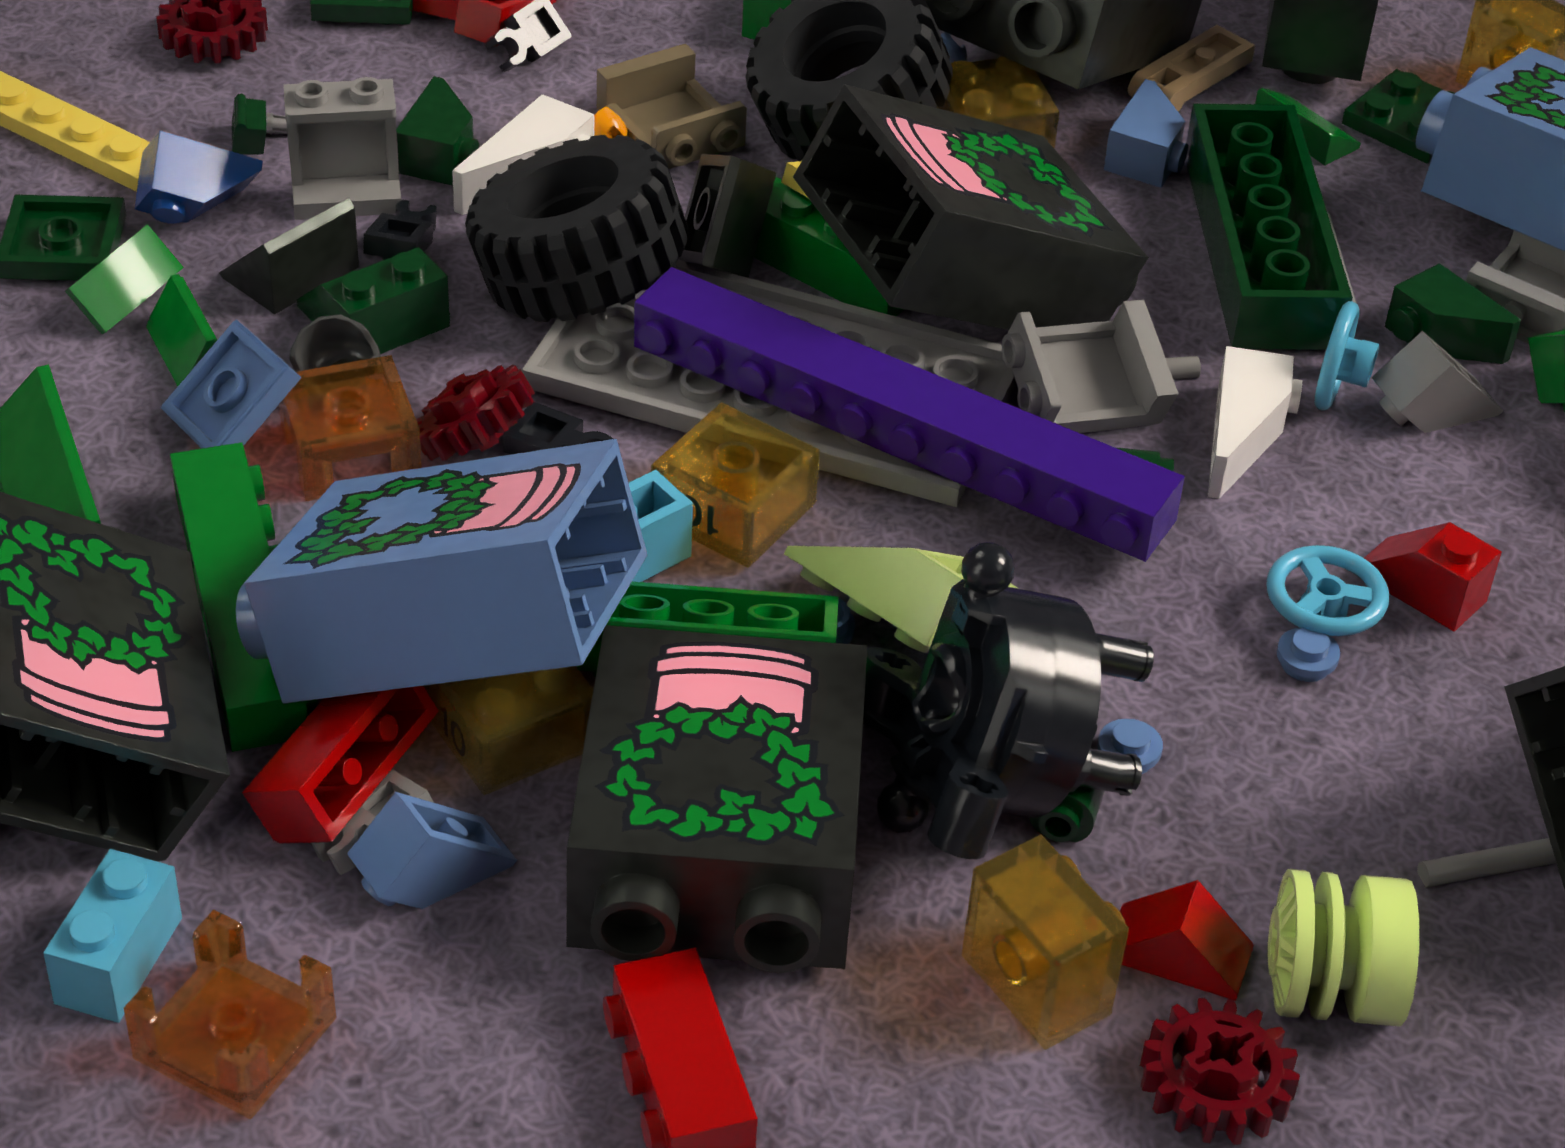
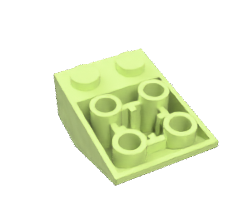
M787 546L784 555L803 566L800 575L805 580L827 591H833L834 588L842 591L850 597L847 602V606L850 609L876 622H880L881 618L885 619L897 627L894 636L899 641L923 653H928L951 587L963 579L961 567L964 557L916 548ZM1010 583V585L1008 586V587L1017 588L1016 586H1014V585L1011 584V583Z

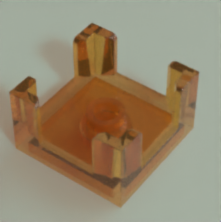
M392 355L297 372L302 378L279 404V414L286 444L294 442L296 448L299 483L305 501L319 499L334 483L332 463L390 452L392 472L422 468L419 426Z
M213 909L195 929L192 936L197 970L157 1014L153 990L146 985L143 986L124 1007L125 1019L133 1059L251 1120L335 1021L336 1008L332 969L324 963L303 955L298 960L301 986L247 960L243 926L238 921Z

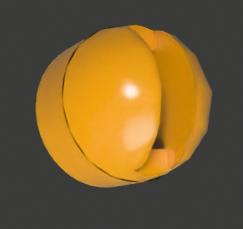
M603 107L594 115V136L606 135L608 138L613 139L617 135L627 136L626 124L609 107Z

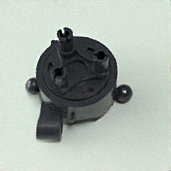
M993 542L977 544L969 549L963 558L961 567L963 579L951 587L923 669L913 659L895 650L881 647L867 649L863 724L889 738L899 754L892 756L890 759L897 776L892 784L883 789L877 799V812L880 821L895 832H911L923 824L928 816V802H932L936 807V811L927 833L928 839L934 846L948 854L975 860L984 858L1001 813L1031 818L1041 817L1054 810L1069 792L1073 793L1078 787L1119 793L1122 796L1133 794L1132 789L1136 790L1142 777L1140 758L1136 754H1120L1090 749L1097 731L1096 723L1100 705L1101 675L1144 682L1150 675L1154 662L1153 649L1151 646H1147L1148 643L1146 641L1095 633L1088 614L1076 601L1066 597L1008 587L1014 578L1015 565L1013 558L1006 548Z

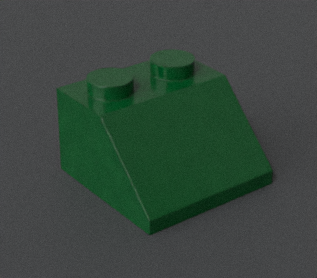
M419 247L407 252H401L394 257L360 270L351 271L344 276L320 284L297 299V306L311 321L322 316L341 314L361 323L370 332L380 354L450 327L448 276Z

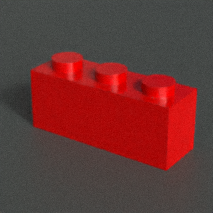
M424 686L323 698L242 794L273 841L280 844L332 842L439 710Z
M691 948L664 954L663 956H654L613 965V995L603 997L604 1016L610 1037L612 1039L623 1037L628 1052L622 1053L621 1062L629 1095L636 1096L642 1094L647 1110L641 1112L640 1120L646 1148H756L758 1118L697 949Z

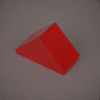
M1196 880L1123 903L1104 951L1103 959L1236 1001L1254 944L1200 881Z

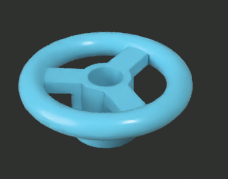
M1348 301L1341 307L1327 345L1314 400L1315 406L1321 411L1328 410L1332 406L1341 381L1367 388L1374 369L1380 344L1354 339L1360 309L1358 304L1353 301Z
M1312 545L1291 550L1274 562L1267 576V593L1276 610L1292 624L1313 632L1326 634L1327 636H1348L1368 630L1382 619L1389 605L1388 586L1378 569L1363 557L1338 547ZM1323 564L1342 567L1354 573L1365 582L1367 587L1344 583L1340 578L1330 575ZM1301 567L1309 581L1306 592L1301 596L1300 601L1295 603L1286 591L1285 580L1291 571ZM1350 604L1366 607L1362 612L1347 617Z

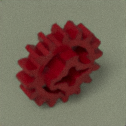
M169 0V4H160L159 15L156 16L159 39L163 41V48L165 50L175 49V56L177 58L191 54L195 63L201 62L204 57H212L214 63H220L222 57L227 56L235 60L241 59L240 51L255 52L257 50L256 42H265L266 31H268L266 7H262L261 0Z
M499 365L491 372L485 369L469 376H465L463 373L447 382V387L437 397L428 401L427 407L421 410L424 416L412 422L414 429L410 433L424 456L426 455L430 461L439 456L442 461H446L455 453L463 456L470 450L480 449L483 452L499 443V437L509 430L511 426L517 424V420L525 415L522 409L533 404L534 400L531 396L535 392L522 370H518L516 365H511L506 369Z
M1205 997L1198 998L1195 1013L1190 1014L1185 1008L1176 1004L1171 1008L1168 1022L1156 1019L1153 1022L1150 1038L1144 1042L1140 1060V1067L1144 1068L1141 1088L1142 1091L1156 1092L1152 1108L1156 1114H1163L1172 1110L1177 1114L1174 1130L1182 1133L1194 1124L1201 1127L1202 1141L1205 1143H1211L1216 1131H1226L1232 1144L1240 1145L1245 1128L1249 1127L1253 1133L1263 1138L1268 1135L1272 1119L1279 1122H1284L1290 1103L1294 1100L1300 1079V1074L1294 1071L1298 1057L1297 1051L1291 1048H1281L1285 1034L1281 1026L1268 1030L1260 1027L1262 1011L1256 1009L1245 1018L1237 1014L1235 1000L1228 999L1223 1006V1011H1216L1212 1009L1211 1004ZM1179 1052L1182 1056L1181 1068L1176 1070L1173 1057ZM1261 1070L1265 1079V1085L1262 1089L1257 1084L1260 1075L1259 1071Z

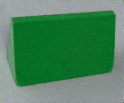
M1260 88L1257 91L1255 104L1295 105L1309 154L1323 165H1327L1360 148L1361 142L1292 97L1265 88Z
M179 274L171 275L149 317L146 328L178 387L214 345L217 338L184 278L180 277Z

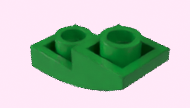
M147 224L67 288L65 292L95 328L104 334L168 282L171 275L177 274L184 267Z

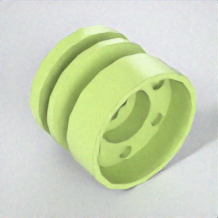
M1287 869L1281 881L1277 904L1271 915L1268 935V969L1273 982L1276 1013L1284 1017L1298 1018L1304 1010L1308 996L1311 1016L1315 1019L1327 1020L1333 1011L1339 989H1343L1349 1019L1353 1022L1402 1026L1408 1017L1413 1002L1419 957V911L1413 882L1403 878L1360 875L1353 888L1349 905H1344L1342 887L1337 874L1322 872L1314 890L1310 872Z

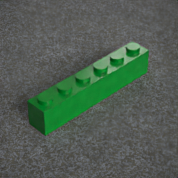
M243 442L170 453L175 496L187 550L191 556L200 610L231 751L284 743L308 717L307 714L316 708L318 699L282 703L268 658L255 659L250 656L241 642L237 628L236 601L238 592L244 582L277 546H268L267 541L275 540L270 505H258L257 502L265 500L260 465L248 466Z

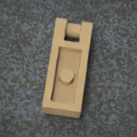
M1215 25L1136 72L1129 83L1128 93L1133 97L1145 79L1155 81L1176 110L1180 111L1184 102L1251 63L1255 45L1221 26Z

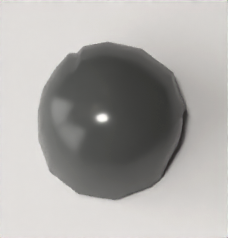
M341 314L322 316L313 320L300 329L290 349V362L294 371L302 377L298 382L302 391L311 401H316L319 406L331 410L355 407L371 395L376 389L383 370L380 351L370 332L361 323Z

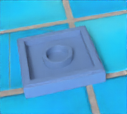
M235 320L162 404L161 409L201 449L243 442L244 446L302 377L238 320Z

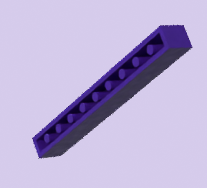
M670 267L634 302V347L1144 562L1148 560L1177 521L1185 479L1184 475L691 274Z

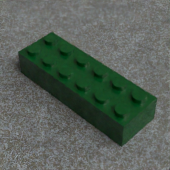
M1193 103L1186 140L1189 146L1186 165L1231 347L1243 349L1326 350L1341 307L1346 302L1352 301L1353 297L1295 105Z

